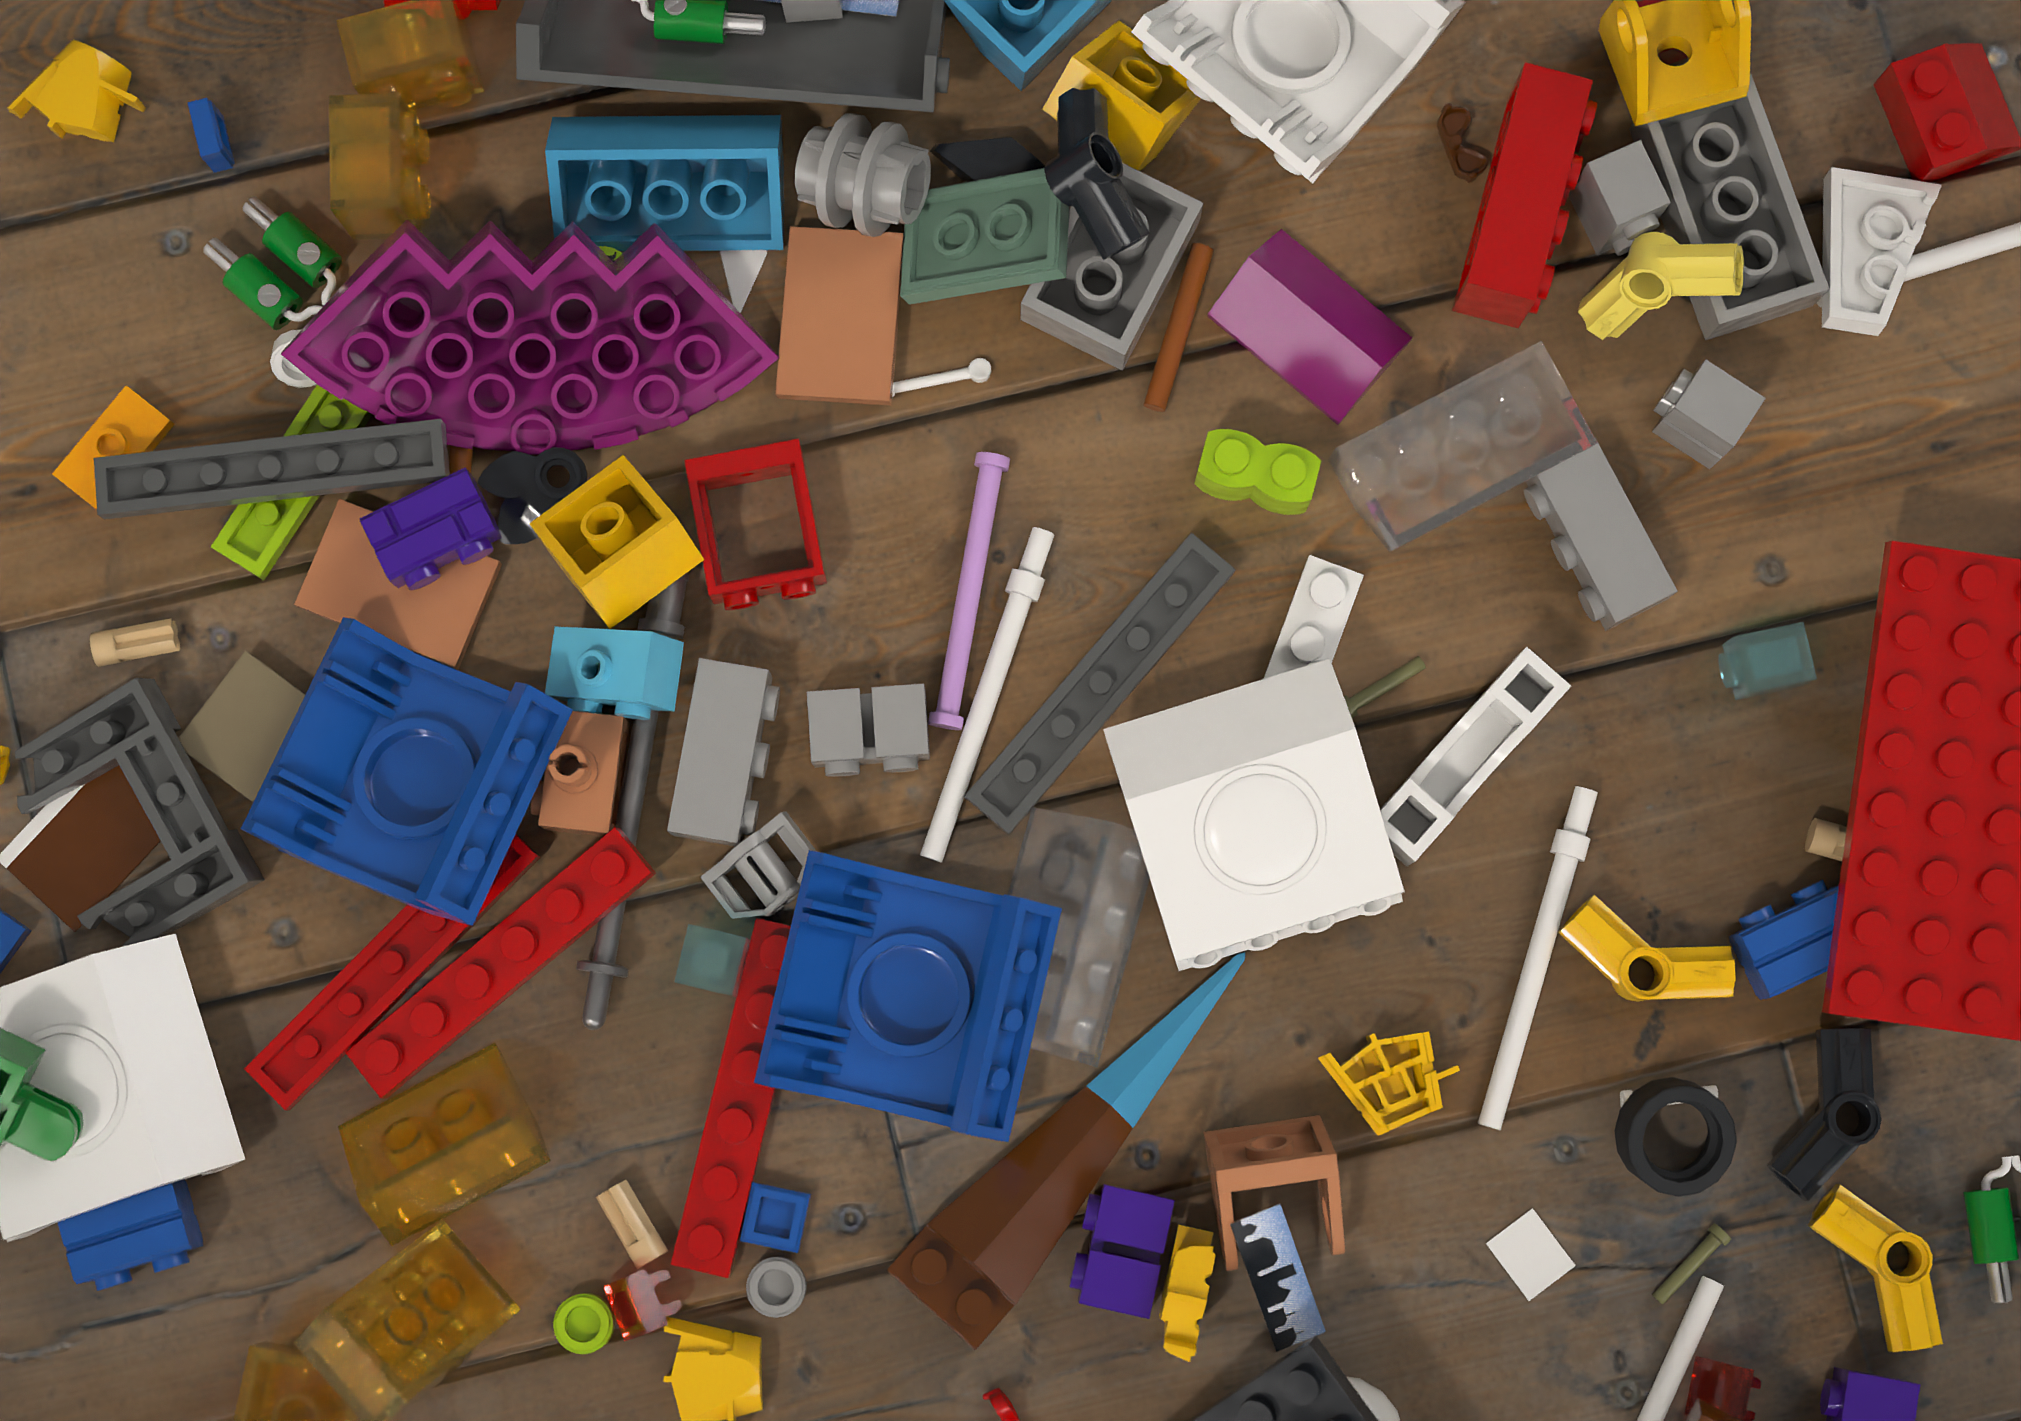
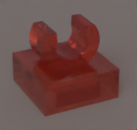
M645 1268L603 1286L624 1342L668 1325L665 1317L673 1315L681 1309L682 1304L680 1300L665 1305L659 1303L654 1291L658 1283L671 1278L669 1271L660 1270L648 1275Z
M1696 1356L1684 1415H1689L1699 1398L1741 1421H1753L1756 1413L1747 1410L1751 1388L1760 1389L1761 1381L1753 1376V1369Z

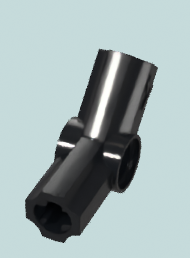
M1071 88L1058 97V155L1045 164V177L1054 195L1065 205L1074 206L1102 259L1105 260L1144 239L1150 232L1120 180L1123 174V164L1117 149L1108 138L1107 98L1094 88L1089 90Z
M1871 1029L1816 1030L1819 1103L1815 1108L1814 1115L1767 1164L1774 1173V1176L1804 1201H1809L1861 1144H1866L1875 1138L1880 1129L1881 1113L1874 1101ZM1845 1102L1853 1105L1859 1116L1858 1126L1850 1135L1841 1132L1835 1119L1837 1110Z

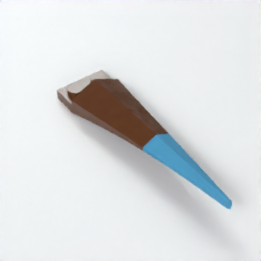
M1245 952L1234 956L932 1219L886 1270L973 1350H976L1008 1312L1017 1304L1244 962Z

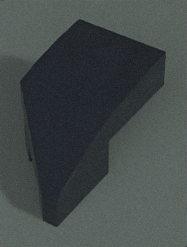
M1012 137L935 144L930 150L934 156L965 183L1045 168V165Z

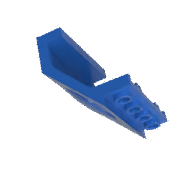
M343 617L241 830L279 848L278 851L426 913L473 926L550 761V754L555 750L573 709L526 683L515 682L512 691L503 689L423 657L359 621Z
M809 850L754 1083L830 1098L950 1127V1130L966 1135L1009 1142L1062 908L1006 894L999 895Z

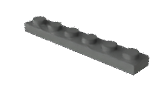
M441 419L94 458L97 515L104 520L434 483L450 475L446 425Z
M1191 532L965 794V799L1007 835H1010L1233 576L1236 569Z

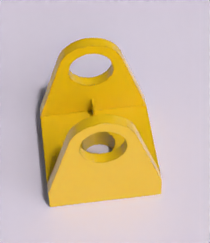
M1613 0L1600 18L1598 31L1635 126L1747 97L1750 85L1751 11L1749 0H1733L1735 11L1732 0H1666L1640 8L1636 0ZM1675 48L1683 51L1688 56L1689 61L1680 66H1670L1663 63L1659 59L1658 54L1665 49Z

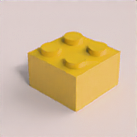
M624 455L529 523L559 567L609 629H612L704 560L678 518Z

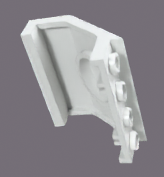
M1169 0L1145 13L1131 33L1143 42L1144 51L1152 59L1163 65H1171L1187 79V86L1194 94L1203 100L1214 101L1230 114L1232 124L1241 133L1251 138L1260 139L1275 152V159L1283 168L1296 175L1302 174L1311 183H1314L1414 71L1466 2L1464 0Z
M1330 658L1103 729L1179 971L1191 967L1206 968L1216 964L1223 957L1246 950H1264L1273 946L1278 940L1304 932H1322L1336 922L1358 915H1377L1387 910L1391 905L1403 902L1401 893L1405 891L1356 728Z
M176 934L91 954L0 987V1028L46 1049L29 1084L76 1106L82 1112L84 1123L79 1139L63 1157L56 1161L43 1160L6 1141L0 1146V1231L3 1240L6 1239L7 1242L21 1239L52 1224L163 1185L200 1174L205 1176L222 1171L245 1160Z

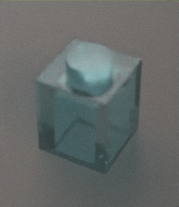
M1803 622L1734 636L1722 644L1724 653L1719 654L1718 658L1720 675L1726 688L1733 687L1735 700L1803 687L1817 679Z
M688 924L674 982L736 998L750 940L746 937Z

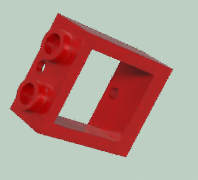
M799 438L684 460L701 555L704 558L703 567L708 594L714 605L724 603L725 610L746 609L759 604L758 596L781 592L782 599L784 600L799 599L816 594L815 586L827 584L804 455ZM792 475L808 566L724 582L708 491Z

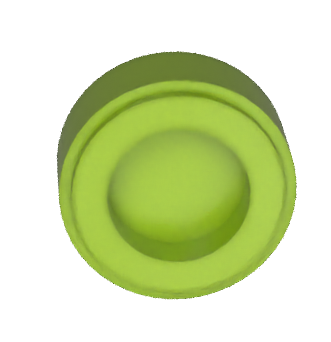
M580 1293L566 1299L558 1307L553 1321L554 1333L558 1342L568 1351L576 1354L593 1353L605 1346L611 1339L615 1329L614 1312L608 1302L596 1294Z

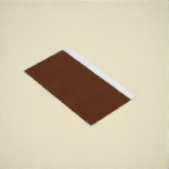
M118 765L92 781L46 804L0 853V863L67 926L76 932L83 925L77 916L108 898L161 840L121 767Z

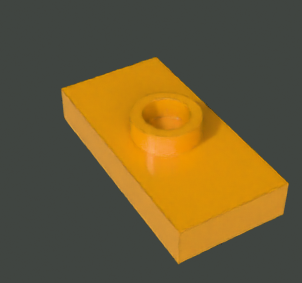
M126 385L52 475L97 510L94 458L153 451L175 424Z

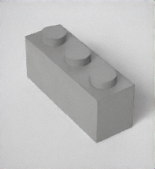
M1595 437L1532 469L1525 478L1528 485L1524 489L1525 499L1534 516L1538 520L1545 518L1555 536L1551 540L1553 552L1564 570L1573 569L1583 588L1578 591L1579 600L1584 611L1593 622L1600 620L1605 631L1668 600L1678 592Z
M699 658L667 831L672 836L735 847L743 841L744 834L752 835L755 833L759 801L750 800L754 777H765L770 744L761 743L765 720L775 721L780 697V687L771 685L773 677L769 670Z

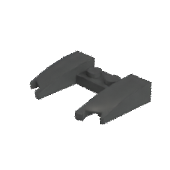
M137 677L15 751V759L33 758L35 793L17 796V807L21 814H29L118 765L121 767L171 859L77 916L81 924L88 929H96L103 919L130 937L123 946L166 936L265 880L238 830H228L175 732L182 728L155 679Z

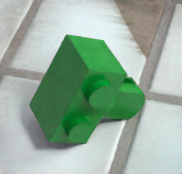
M0 1028V1146L6 1141L43 1160L56 1161L63 1157L81 1136L84 1125L82 1112L76 1106L29 1084L46 1049Z

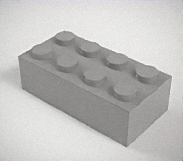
M1750 74L1747 97L1635 126L1634 123L1629 130L1633 141L1641 140L1671 202L1661 215L1667 235L1674 238L1679 244L1737 243L1738 246H1742L1744 267L1743 287L1740 295L1689 296L1705 341L1812 307L1829 290L1752 74Z

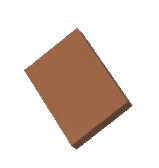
M790 227L775 392L778 399L892 406L901 298L904 233L884 232L881 236L870 237L862 235L858 230Z
M339 498L294 605L340 624L343 617L355 619L423 657L458 670L502 563L488 556L466 565H462L460 559H457L439 568L440 578L425 587L409 590L407 585L397 588L386 577L375 554V550L360 523L359 518L373 511Z

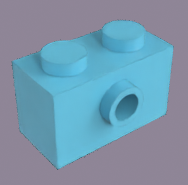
M555 626L545 694L567 702V707L578 712L602 714V707L615 708V715L640 720H649L651 710L674 712L684 642L652 631Z

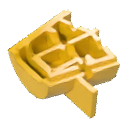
M71 40L53 59L54 61H51L7 107L10 113L21 119L32 107L36 108L49 119L47 126L62 139L66 133L85 135L89 138L107 142H114L121 117L118 113L119 106L123 107L125 103L141 112H144L146 109L136 96L127 93L132 75L129 69L105 53L76 40Z
M1429 1032L1377 1040L1375 1033L1367 1035L1365 1037L1368 1044L1341 1065L1338 1064L1331 1053L1318 1057L1319 1061L1359 1112L1361 1111V1115L1377 1136L1443 1108L1438 1080L1460 1071L1458 1065L1451 1066L1438 1073L1433 1069L1432 1061H1434Z
M1178 1224L1170 1266L1162 1291L1159 1318L1165 1323L1163 1348L1168 1353L1190 1362L1191 1356L1196 1354V1344L1200 1331L1197 1320L1203 1318L1207 1303L1209 1285L1205 1283V1279L1212 1275L1216 1254L1212 1252L1213 1246H1211L1214 1232Z
M666 1316L664 1332L681 1335L672 1373H667L664 1376V1382L672 1383L681 1421H736V1417L763 1410L761 1337L739 1332L732 1333L730 1330Z

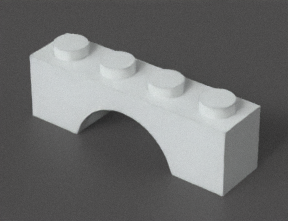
M1528 647L1512 660L1380 808L1393 855L1405 866L1408 867L1422 855L1488 776L1534 729L1571 687L1568 682Z

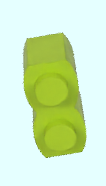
M1216 429L1207 433L1194 484L1200 490L1215 498L1230 501L1250 498L1258 506L1270 512L1283 515L1302 514L1306 512L1312 500L1321 460L1309 450L1296 445L1278 443L1264 446L1259 440L1247 433L1232 429Z

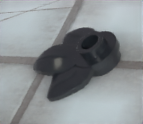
M560 447L547 449L537 457L522 452H510L490 463L480 475L478 484L486 491L505 499L501 505L498 518V528L503 537L500 538V541L503 544L516 545L528 543L539 538L529 523L587 481V470L584 462L576 453ZM563 466L569 471L570 479L564 487L556 488L548 483L547 474L552 467Z

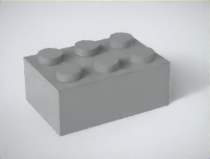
M1122 163L1123 174L1120 180L1150 234L1133 246L1103 260L1074 206H1071L1069 210L1066 278L1030 284L1021 302L1022 321L1122 371L1200 222L1203 202Z

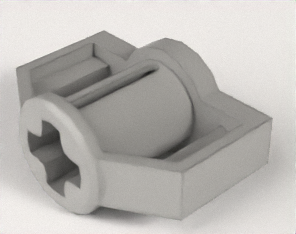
M787 811L781 812L761 829L735 846L721 861L703 874L701 879L732 919L761 915L771 916L798 897L808 851H816V849ZM777 833L803 866L798 880L794 878L768 844L769 840ZM736 867L766 908L751 910L725 875Z

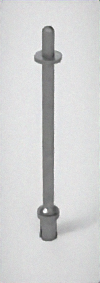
M684 574L648 601L646 617L639 619L637 631H652L676 640L683 639L685 626L680 624V618L689 574ZM651 710L649 720H633L615 827L621 828L634 846H636L659 712L657 710ZM626 899L598 922L592 961L580 960L577 962L576 970L590 972L582 1015L584 1026L590 1030L600 1029L605 1023L613 976H628L627 968L615 965Z

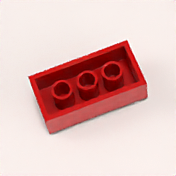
M1527 62L1524 63L1507 99L1452 311L1519 328L1528 312L1537 314L1541 300H1546L1555 266L1545 263L1546 260H1551L1555 246L1560 245L1569 217V211L1560 209V206H1565L1570 190L1574 191L1583 163V156L1576 155L1574 152H1579L1584 135H1589L1598 102L1588 100L1593 82L1592 79Z

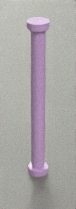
M990 452L976 453L974 465L979 468L936 712H930L928 724L931 726L950 730H962L964 718L959 716L1001 475L1002 472L1008 471L1010 458L1004 455Z

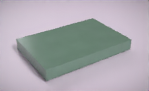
M1045 168L928 189L924 206L918 218L912 224L904 225L900 297L910 305L1066 278L1069 206L1062 203L1050 189L1045 177Z

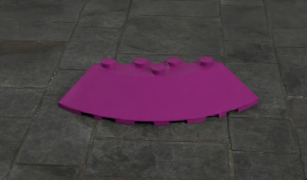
M407 219L362 263L281 352L284 358L317 385L339 399L343 400L344 398L353 405L375 415L376 419L388 425L441 419L446 425L447 445L467 449L477 447L487 450L517 451L526 454H540L547 449L555 447L569 450L594 447L596 450L623 445L638 440L639 436L668 426L673 428L689 420V416L708 408L719 400L722 402L743 389L779 359L778 354L713 282L655 222L613 262L573 221L531 261L491 220L449 260Z

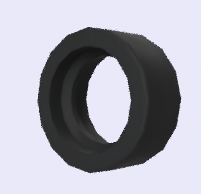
M1675 1077L1651 1080L1633 1091L1619 1111L1614 1130L1617 1153L1627 1170L1655 1191L1677 1197L1701 1193L1717 1183L1731 1165L1737 1144L1735 1123L1724 1102L1698 1084ZM1681 1102L1692 1105L1703 1115L1708 1131L1705 1145L1697 1158L1684 1168L1675 1171L1661 1169L1650 1162L1644 1152L1642 1140L1646 1125L1656 1111L1670 1103Z

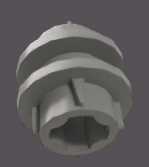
M845 113L835 122L833 127L814 126L804 138L795 167L797 199L815 205L818 218L825 226L833 228L845 227L854 219L855 227L862 235L870 237L881 236L890 227L891 223L912 224L918 218L924 206L930 184L931 164L928 155L929 151L928 149L909 144L907 131L899 123L882 122L872 131L871 123L864 115Z

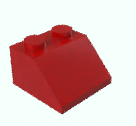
M1981 43L1943 44L1895 61L1887 67L1873 84L1912 180L1930 183L2021 150L2020 135Z

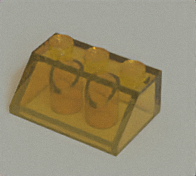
M496 1043L338 1126L359 1203L391 1246L425 1230L427 1227L462 1208L474 1204L481 1198L520 1177L528 1175L533 1170L551 1161L539 1125Z

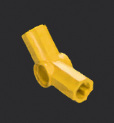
M1592 895L1558 931L1567 942L1611 981L1612 987L1618 995L1626 1000L1639 1002L1662 999L1733 997L1736 977L1735 960L1731 953V946L1650 947L1595 895ZM1636 958L1646 960L1654 970V982L1646 991L1636 988L1629 979V966Z
M1835 1184L1814 1209L1807 1226L1865 1266L1874 1277L1887 1350L1889 1352L1914 1351L1943 1344L1929 1274L1932 1267V1253L1929 1245L1920 1236L1906 1232L1840 1184ZM1900 1241L1908 1250L1909 1262L1901 1273L1894 1274L1888 1267L1887 1253L1894 1243Z

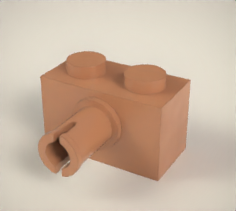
M572 711L555 750L550 754V761L545 769L544 781L540 780L531 799V814L539 816L538 825L548 831L601 837L605 836L615 827L630 723L624 717Z

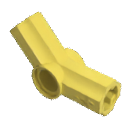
M1643 233L1632 242L1628 256L1581 300L1578 313L1583 317L1586 329L1603 340L1606 337L1618 338L1647 310L1658 309L1664 306L1671 296L1740 295L1743 287L1744 267L1742 246H1738L1737 243L1679 244L1674 238L1664 233Z

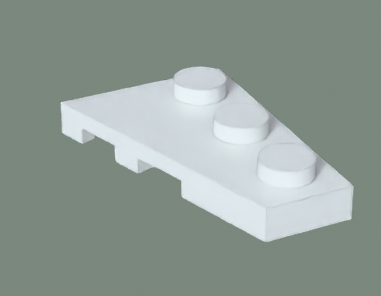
M1835 167L1830 168L1823 179L1822 269L1829 286V290L1822 296L1823 328L1878 336L1887 325L1908 272V264L1916 245L1921 239L1926 226L1925 221L1931 206L1937 199L1941 184Z

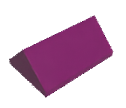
M1282 229L1246 259L1207 315L1337 425L1343 421L1413 339Z

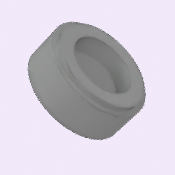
M770 1257L759 1262L751 1270L746 1283L747 1297L751 1305L759 1313L768 1317H783L795 1311L803 1302L807 1290L804 1272L798 1264L785 1257Z

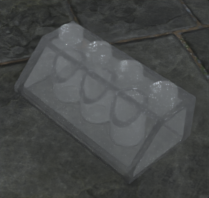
M1540 341L1336 447L1328 460L1356 512L1388 551L1392 552L1595 446L1597 441L1543 342Z
M1034 807L1031 809L1008 895L1062 908L1030 1050L1098 1068L1150 880L1135 830L1111 821Z

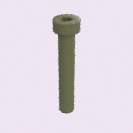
M1418 656L1354 696L1348 698L1345 695L1344 699L1351 718L1358 715L1357 710L1426 669L1423 660Z
M1716 1223L1709 1227L1708 1231L1710 1234L1652 1294L1659 1303L1663 1305L1721 1244L1726 1246L1732 1240Z

